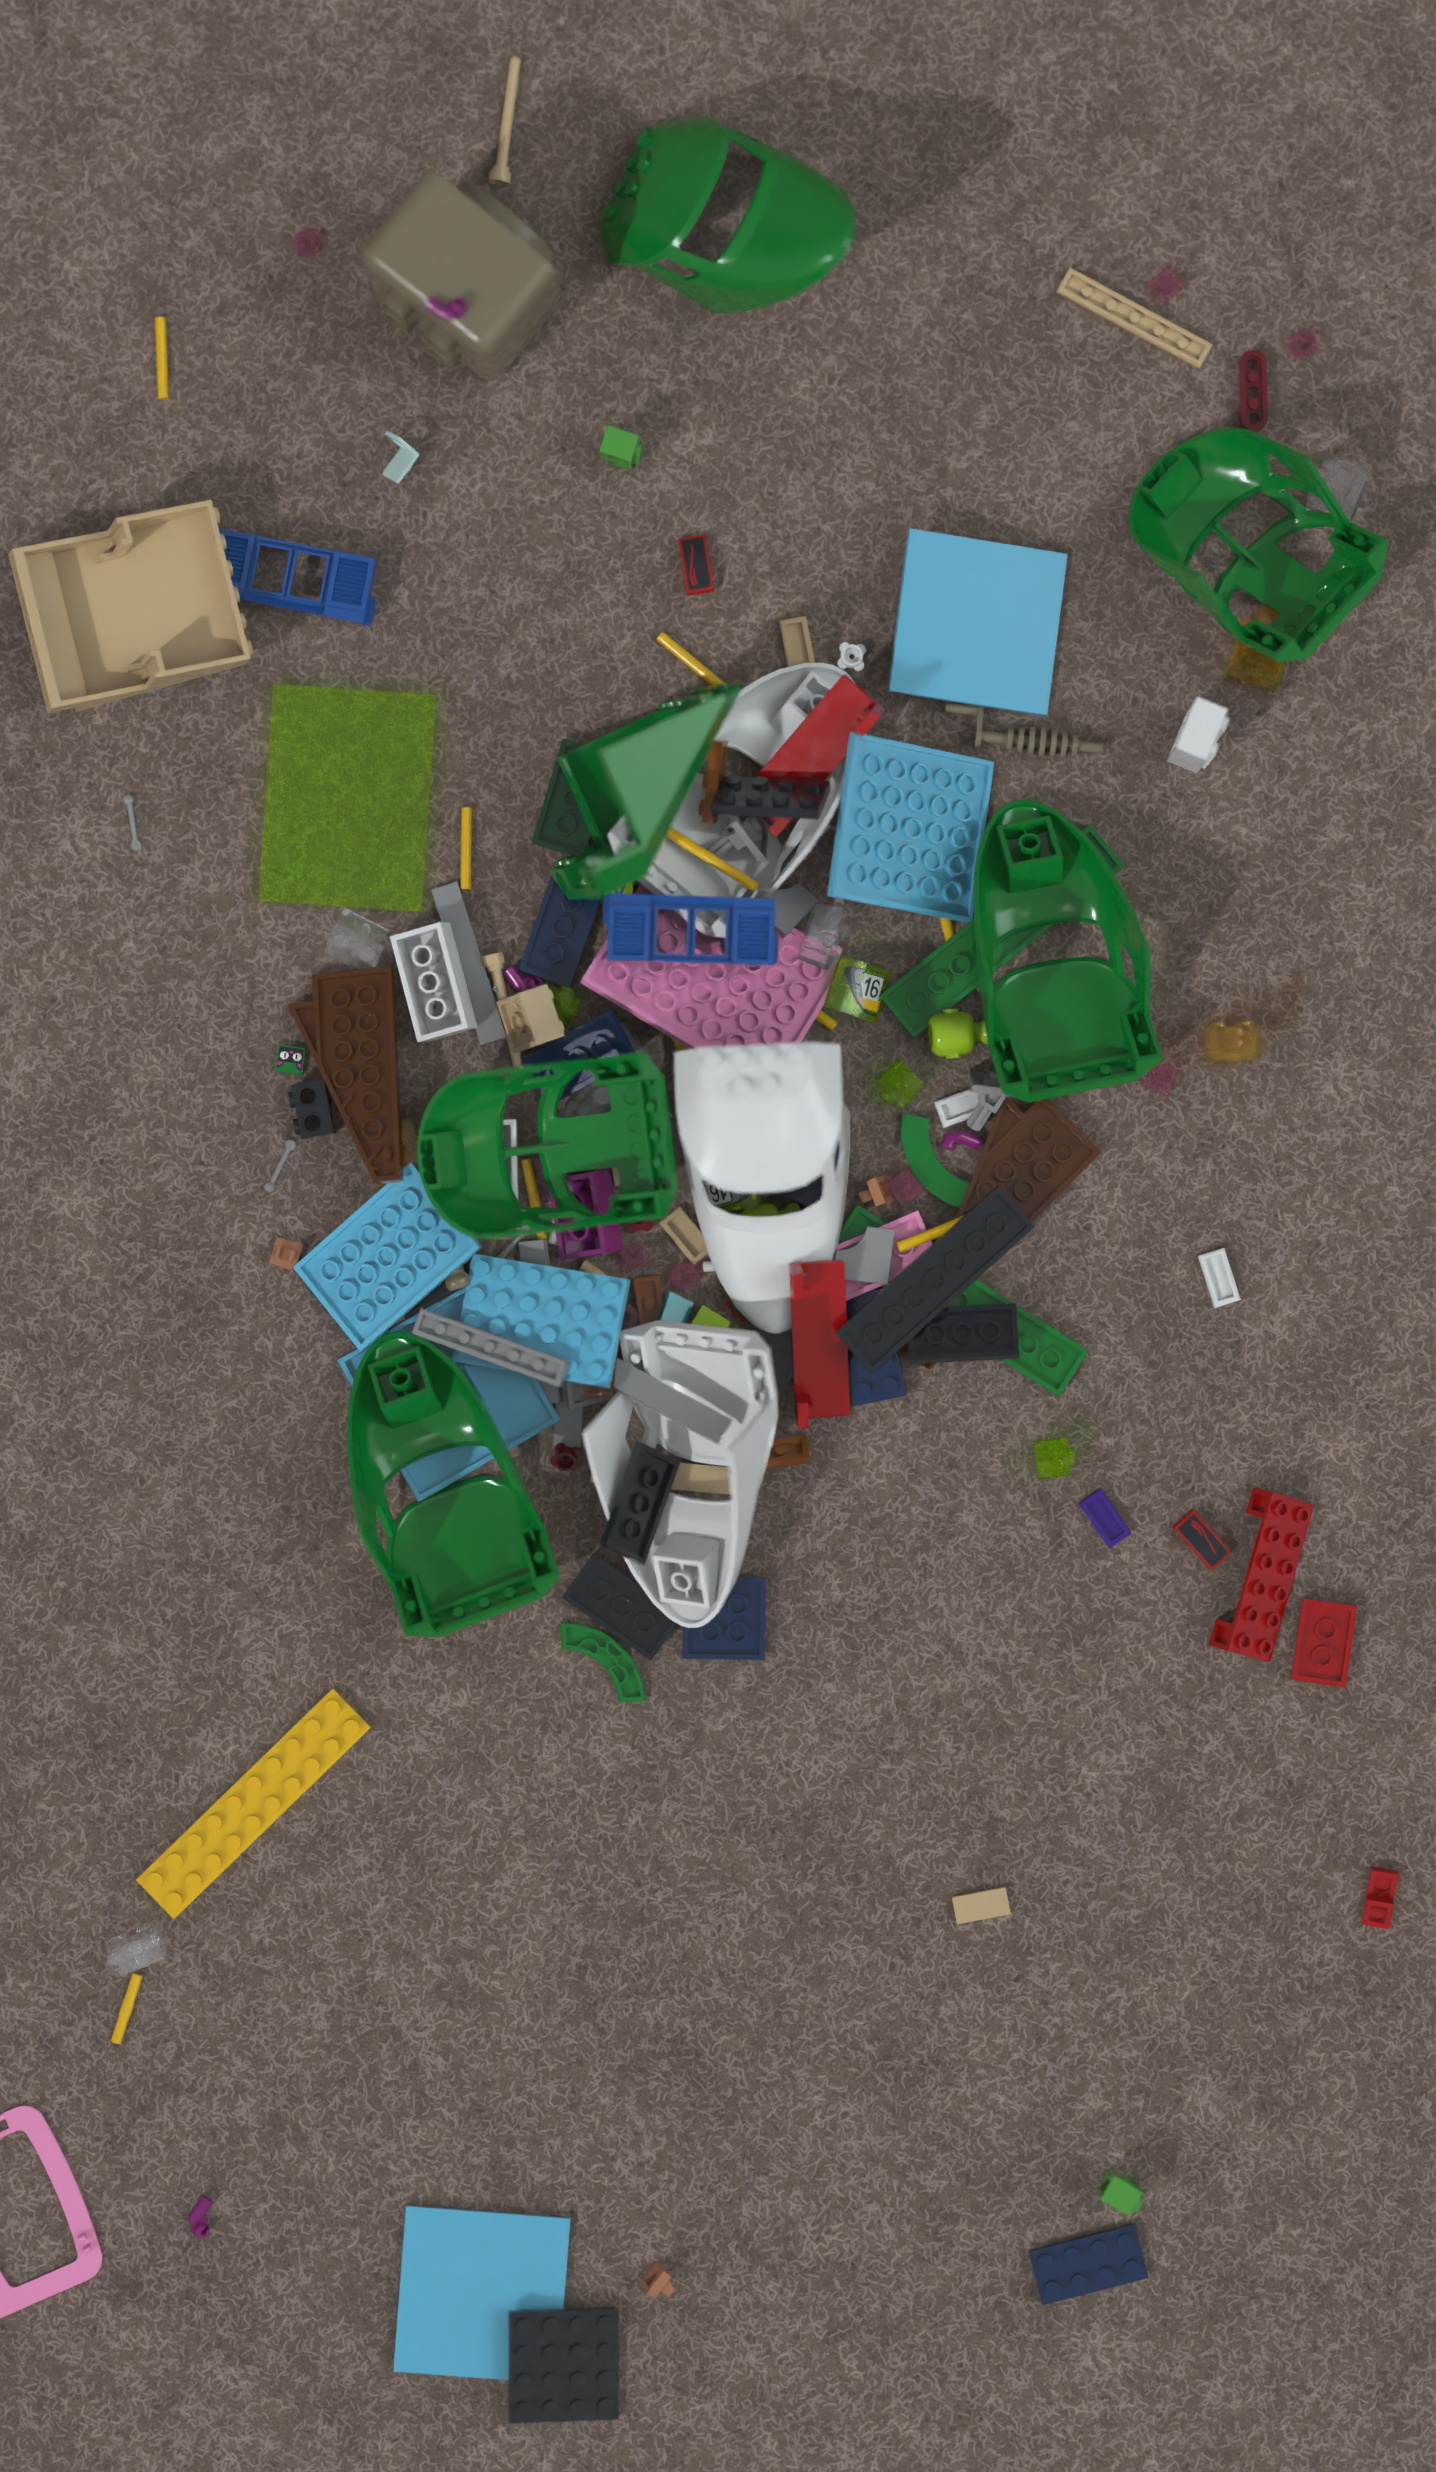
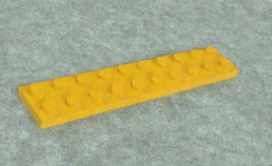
M333 1688L145 1870L136 1881L175 1919L347 1752L371 1726Z

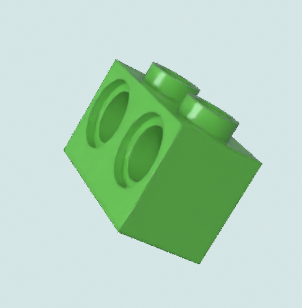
M608 425L599 450L600 461L632 471L634 464L639 465L643 454V445L640 444L639 435Z
M1112 2168L1109 2169L1097 2190L1100 2200L1127 2216H1130L1132 2211L1137 2212L1144 2200L1141 2197L1143 2192L1139 2184Z

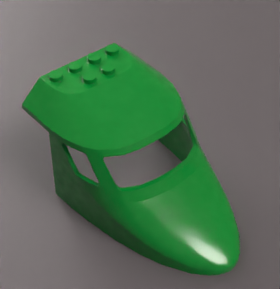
M677 116L649 126L639 134L636 141L637 147L633 155L625 163L626 170L622 178L615 184L613 188L614 195L610 203L604 207L601 214L602 220L599 224L608 263L616 266L638 267L714 313H736L767 307L787 300L822 279L837 265L851 245L856 228V215L854 206L845 190L802 161L725 126L714 119L703 116ZM731 140L763 160V166L752 200L732 239L717 259L710 260L679 249V246L692 230L711 195L727 156L729 141ZM667 258L699 273L684 277L654 263Z
M1028 799L1014 800L1005 804L986 825L977 851L974 870V930L980 993L988 1047L1003 1094L1030 1103L1136 1081L1163 1061V1055L1149 1014L1151 952L1135 912L1115 874L1095 845L1059 811L1041 802ZM1074 921L1098 925L1103 931L1110 961L1089 956L1048 960L1009 972L996 984L993 983V948L1011 934L1031 927ZM1120 942L1131 957L1135 984L1124 971Z
M391 1332L379 1337L367 1349L359 1363L350 1392L347 1413V1457L353 1504L361 1539L391 1587L404 1634L406 1636L439 1638L542 1599L561 1576L546 1529L531 1494L483 1401L457 1365L426 1339L407 1332ZM463 1445L487 1447L505 1475V1478L480 1476L450 1484L421 1502L417 1500L412 1502L396 1519L392 1518L384 1489L385 1484L402 1468L431 1454ZM376 1511L388 1538L386 1553L377 1534Z

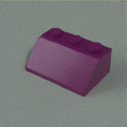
M610 1169L565 1176L568 1188L581 1204L596 1213H607L610 1204L609 1196L614 1195ZM549 1191L551 1208H556L558 1205ZM572 1217L553 1220L554 1223L570 1224L572 1220L578 1218ZM619 1223L556 1232L560 1260L623 1250Z

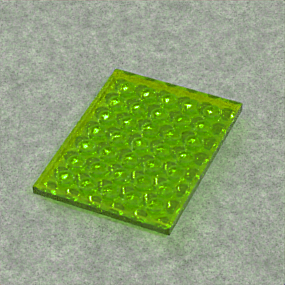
M273 684L259 902L422 913L437 695Z

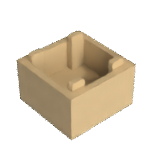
M547 984L506 998L521 1006L522 1010L504 999L496 1002L514 1054L565 1036L563 1022L559 1021L552 1000L554 998L552 990L548 989Z

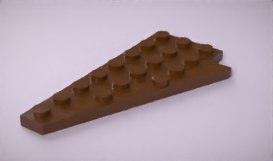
M392 966L312 975L313 1001L289 1004V1009L374 1183L404 1182L394 968Z
M1006 1096L997 1111L956 1218L964 1216L998 1185L1024 1215L1033 1222L1101 1151L1048 1099L1036 1101L1023 1113ZM955 1298L947 1307H949L957 1298Z

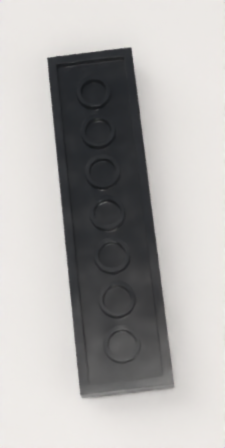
M997 1185L834 1333L872 1374L1035 1226L1001 1187Z

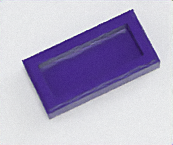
M1101 1488L1078 1503L1109 1549L1132 1534Z

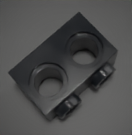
M324 1079L292 1085V1091L288 1092L290 1107H296L297 1118L293 1119L295 1134H300L303 1140L335 1134L328 1090ZM307 1089L314 1090L316 1098L311 1104H304L301 1100L302 1093ZM311 1116H317L321 1121V1125L316 1131H309L306 1127V1121Z

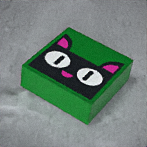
M278 1045L275 1072L302 1075L306 1048Z

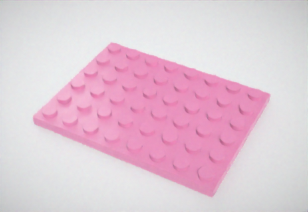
M640 884L635 894L654 895L642 884ZM657 909L656 953L686 954L687 921L673 909ZM695 928V954L725 955V938L703 935ZM796 928L784 939L774 931V935L778 938V961L775 965L607 960V938L580 983L689 1049L801 1043L850 961Z

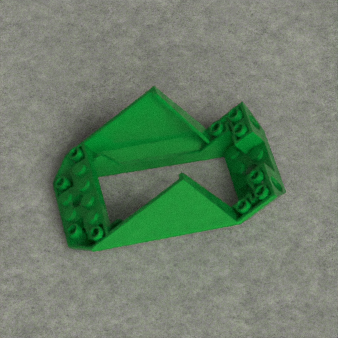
M726 682L714 686H702L691 691V696L679 697L674 700L673 698L658 704L659 710L557 757L596 846L595 848L592 844L580 849L579 856L563 857L554 862L556 867L549 869L551 876L569 900L601 898L648 875L647 873L725 718L728 716L742 690L740 684L730 686V683ZM624 816L635 844L627 842L617 847V853L614 854L608 833Z

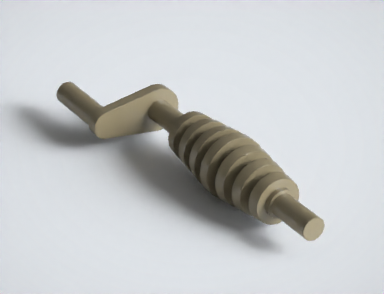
M945 702L944 713L977 716L974 747H980L981 742L1000 743L1005 745L1006 750L1010 751L1012 745H1016V752L1022 753L1023 746H1027L1028 755H1033L1034 747H1038V757H1044L1045 748H1049L1048 757H1054L1056 749H1060L1059 757H1065L1066 750H1071L1070 756H1076L1079 751L1103 753V742L1083 741L1078 739V734L1074 733L1072 734V739H1068V732L1062 731L1061 738H1057L1056 729H1051L1050 737H1046V727H1040L1039 736H1035V727H1029L1028 735H1024V727H1019L1017 734H1013V728H1007V732L1004 733L982 731L984 707Z

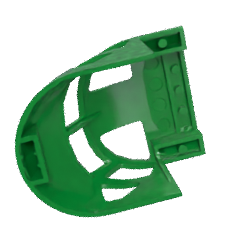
M1243 428L1217 429L1202 433L1179 444L1161 457L1144 475L1132 496L1128 510L1129 530L1140 548L1164 572L1174 577L1190 597L1202 607L1210 610L1218 623L1233 638L1276 662L1308 659L1381 580L1388 546L1387 540L1350 522L1309 457L1252 430ZM1267 453L1275 456L1296 476L1273 473ZM1284 488L1299 489L1318 496L1325 503L1330 513L1308 511ZM1262 491L1286 509L1289 514L1274 522L1252 544L1244 548L1221 526L1220 520L1240 502ZM1317 527L1334 528L1333 533L1328 537V541L1334 548V551L1325 566L1317 573L1306 568L1279 549L1277 542L1304 529ZM1211 531L1237 555L1220 576L1214 590H1212L1201 573L1188 567L1193 553ZM1240 588L1277 612L1279 616L1270 625L1256 618L1247 625H1241L1228 608L1230 597L1235 589Z
M646 1052L463 1074L450 1080L437 1091L429 1102L421 1120L417 1141V1158L425 1192L443 1220L457 1231L473 1238L495 1239L553 1233L622 1222L661 1219L666 1217L678 1189L665 1077ZM546 1069L558 1072L550 1075L530 1077ZM589 1070L593 1074L595 1086L606 1085L611 1102L610 1112L575 1117L558 1116V1102L566 1085L581 1071ZM514 1073L506 1078L498 1076L502 1074ZM543 1087L544 1090L539 1101L537 1115V1144L505 1147L503 1145V1114L508 1097ZM532 1153L539 1154L546 1184L558 1206L556 1208L522 1207L511 1187L505 1163L506 1158ZM616 1167L619 1170L620 1177L619 1195L609 1196L610 1204L606 1214L596 1213L577 1200L568 1188L565 1176L566 1174L578 1171ZM578 1218L572 1220L570 1224L547 1221L550 1219ZM521 1226L532 1227V1229L517 1230Z

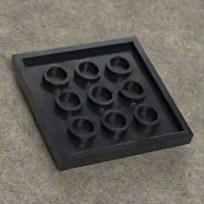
M617 2307L508 2311L509 2424L619 2419V2309Z

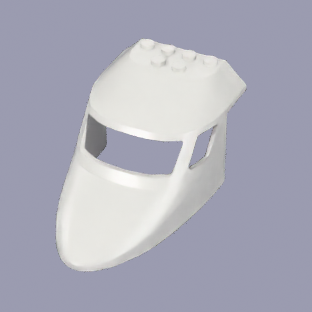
M803 663L776 670L741 690L715 740H727V747L740 751L764 767L842 675H846L852 681L853 679L841 668L826 663ZM846 756L825 780L830 781L831 791L819 819H799L783 845L780 844L777 837L768 831L770 826L763 820L768 834L767 858L761 863L758 862L747 846L740 850L733 847L721 857L722 860L759 883L755 892L750 891L667 837H665L647 873L648 875L637 881L654 895L769 899L808 854L833 816L841 800ZM698 773L671 827L706 849L724 835L721 830L730 823L731 815H718L717 822L713 824L702 822V815H699V804L701 799H705L706 788L702 787L704 774ZM622 816L608 833L614 854L617 853V847L627 842L635 844L626 820ZM800 842L796 854L780 873L783 861ZM673 909L687 921L688 910ZM696 910L695 928L703 935L725 938L726 911Z
M808 1042L705 1047L675 1052L676 1112L681 1144L696 1215L710 1260L719 1281L736 1309L752 1325L767 1333L778 1334L792 1329L789 1263L834 1260L844 1217L850 1159V1112L844 1104L842 1097L841 1045ZM839 1140L840 1153L835 1172L834 1153ZM823 1174V1191L820 1201L803 1211L781 1216L749 1217L732 1215L713 1206L708 1199L702 1180L721 1190L738 1193H767L787 1191L805 1186Z
M657 1320L621 1331L620 1344L623 1361L732 1419L733 1423L720 1445L713 1443L619 1391L585 1428L583 1437L594 1482L607 1521L631 1456V1451L626 1441V1432L633 1406L645 1428L642 1438L643 1443L654 1449L657 1444H660L675 1456L690 1461L729 1466L732 1500H703L670 1492L645 1565L637 1564L623 1557L637 1582L658 1609L669 1619L681 1626L697 1628L709 1623L721 1610L737 1580L749 1538L758 1492L763 1480L778 1421L777 1391L770 1348L757 1332Z

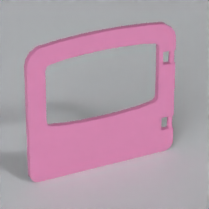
M27 2105L18 2106L0 2114V2121L6 2119L9 2126L8 2129L0 2132V2138L19 2130L27 2134L58 2195L73 2235L78 2257L70 2264L16 2287L8 2284L0 2270V2318L91 2279L100 2270L103 2260V2254L92 2220L70 2166L43 2114L36 2108Z

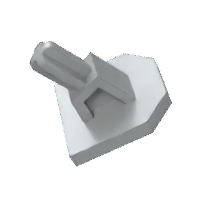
M731 815L730 823L721 830L724 835L706 848V850L721 858L733 847L740 850L747 846L758 862L761 863L767 858L768 834L761 817Z
M995 1070L990 1071V1073L968 1071L967 1080L971 1093H978L977 1099L979 1103L966 1124L975 1131L981 1130L992 1112L996 1113L1006 1096H1009L1002 1093Z

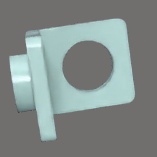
M386 431L385 435L396 443L400 449L384 470L383 475L396 483H400L420 454L402 438Z

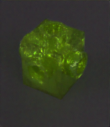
M566 984L561 986L551 985L548 989L552 990L554 996L552 1000L559 1021H562L564 1028H567L570 1021L575 1020L581 1010L579 1005L582 999L575 995L577 992L575 989Z
M899 1059L875 1081L882 1089L879 1095L890 1105L895 1102L902 1109L925 1086L916 1074Z
M1067 1437L1034 1441L1035 1462L1039 1480L1071 1476V1464H1076L1074 1448L1068 1447Z

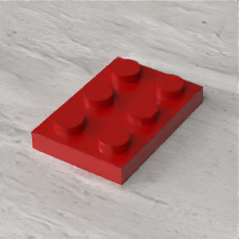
M1302 1598L1291 1680L1346 1688L1357 1606Z

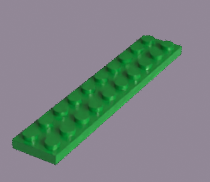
M1091 824L1082 830L1098 849L1114 874L1125 867ZM974 919L879 996L913 1039L929 1026V1020L933 1015L942 1013V1010L951 1009L980 985ZM1055 923L1031 927L1011 934L995 945L993 948V974Z
M857 1205L840 1232L838 1244L864 1234L867 1227L878 1228L887 1223ZM975 1280L949 1307L1014 1303L978 1280ZM1016 1305L1019 1359L1001 1360L1060 1397L1089 1350Z

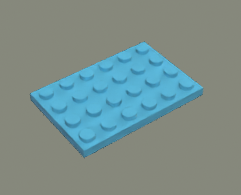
M411 1162L403 1169L404 1182L387 1183L293 1267L360 1352L368 1348L483 1247L476 1238L457 1231L437 1213L425 1192L419 1167L415 1162Z
M478 1254L472 1256L469 1270L470 1285L466 1286L459 1322L569 1361L570 1365L564 1381L610 1389L630 1280ZM454 1349L453 1362L516 1372Z

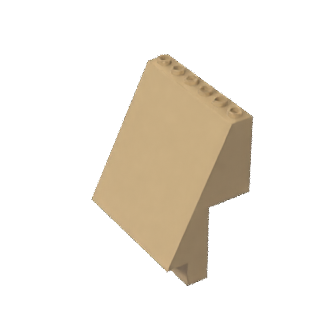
M212 500L118 517L107 531L14 548L10 551L8 556L47 714L75 708L76 712L248 663L251 659L250 656L253 655L251 641L249 639L246 640L245 637L246 620L244 614L239 613L237 603L240 602V596L237 587L232 585L231 576H233L231 561L226 560L224 552L227 548L224 534L219 532L217 523H220V515L217 507H213Z

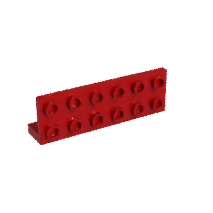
M842 675L757 776L775 779L790 777L797 780L819 779L820 781H825L847 755L849 734L856 732L863 737L886 709L849 677ZM766 817L773 823L768 831L777 837L793 818Z
M843 1260L789 1263L795 1418L798 1429H808L809 1419L850 1415L848 1347L834 1333L847 1321L845 1264Z
M1253 1487L1246 1514L1262 1518L1233 1623L1216 1619L1209 1642L1210 1646L1270 1662L1314 1508L1313 1504Z

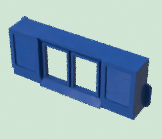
M219 528L220 534L223 533L226 539L227 548L224 552L226 560L231 561L233 568L231 581L233 587L236 586L238 589L240 600L357 622L366 626L372 623L376 599L372 596V590L378 564L375 558ZM261 546L289 551L282 593L253 588ZM298 553L327 558L319 601L290 595Z
M609 893L604 896L603 921L608 924L607 960L775 965L778 961V938L774 935L775 899ZM657 909L688 910L686 954L656 953ZM696 910L726 911L725 955L695 954Z

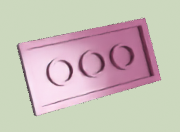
M918 1211L878 1227L894 1230L888 1283L932 1245V1242L928 1241L903 1252H900L896 1242L926 1231ZM865 1233L838 1244L836 1251L848 1250L856 1246L862 1240ZM845 1279L846 1301L885 1284Z

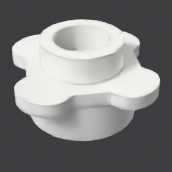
M848 642L842 643L839 647L841 658L837 662L838 666L841 669L849 667L854 668L856 671L862 670L864 668L863 655L866 653L865 646L862 644L850 645ZM853 654L854 659H850L849 655Z

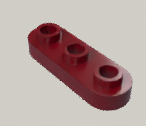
M1248 350L1241 356L1238 364L1240 423L1244 429L1259 432L1268 421L1267 361L1264 354L1260 351ZM1255 361L1257 368L1254 370L1249 369L1247 362ZM1252 387L1256 388L1258 391V395L1254 397L1250 396L1248 394V389ZM1252 414L1258 417V422L1255 424L1249 421V416Z

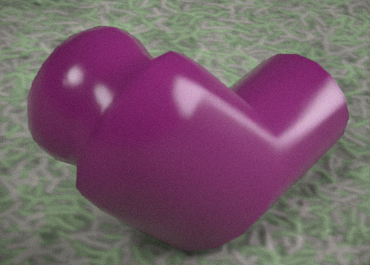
M432 296L426 303L425 308L444 321H450L460 318L466 313L467 303L463 298L458 297L454 301L444 304Z
M512 965L503 972L517 992L527 991L543 985L540 977L523 976L515 965Z
M965 1130L949 1131L943 1134V1140L940 1145L942 1148L951 1151L955 1149L956 1143L979 1150L983 1138Z
M205 2195L201 2196L188 2215L191 2230L199 2238L207 2237L210 2232L206 2212L214 2202Z

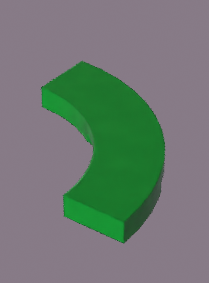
M902 1114V1146L909 1167L915 1177L935 1197L949 1205L960 1208L970 1182L955 1177L937 1160L929 1140V1119Z
M561 1622L562 1650L581 1652L597 1660L611 1676L616 1687L618 1702L646 1701L645 1689L639 1670L628 1652L616 1640L604 1632L584 1624Z

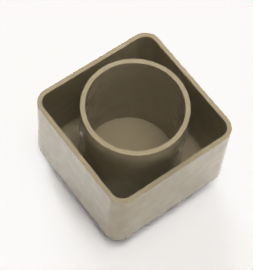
M429 168L363 249V259L371 285L375 293L381 298L379 302L386 309L383 312L385 317L407 334L415 326L423 331V338L428 342L426 349L447 367L452 368L457 360H459L485 380H497L502 376L562 301L558 272L551 265L555 257L543 240L513 212L479 187L461 180L455 188L442 176ZM432 296L444 304L454 301L455 298L459 297L466 301L467 311L460 318L444 321L427 310L425 305Z

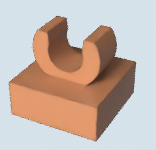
M884 1175L866 1181L869 1189L858 1193L862 1203L873 1200L876 1207L893 1201Z
M277 1237L269 1263L295 1271L293 1267L299 1262L304 1245Z
M657 2261L640 2282L645 2291L655 2299L660 2292L670 2297L676 2289L671 2285L672 2282L669 2281L672 2277L666 2267Z

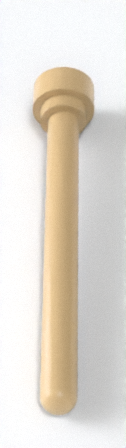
M513 56L509 64L496 165L493 166V170H490L488 180L492 185L509 186L511 180L507 161L521 63L520 58L517 56Z
M503 952L483 956L484 968L487 967L488 972H491L494 985H499L495 989L500 991V996L508 998L501 970L504 969L503 963H505ZM496 992L497 1000H503L497 995L498 992ZM505 1030L513 1067L524 1066L521 1052L513 1053Z

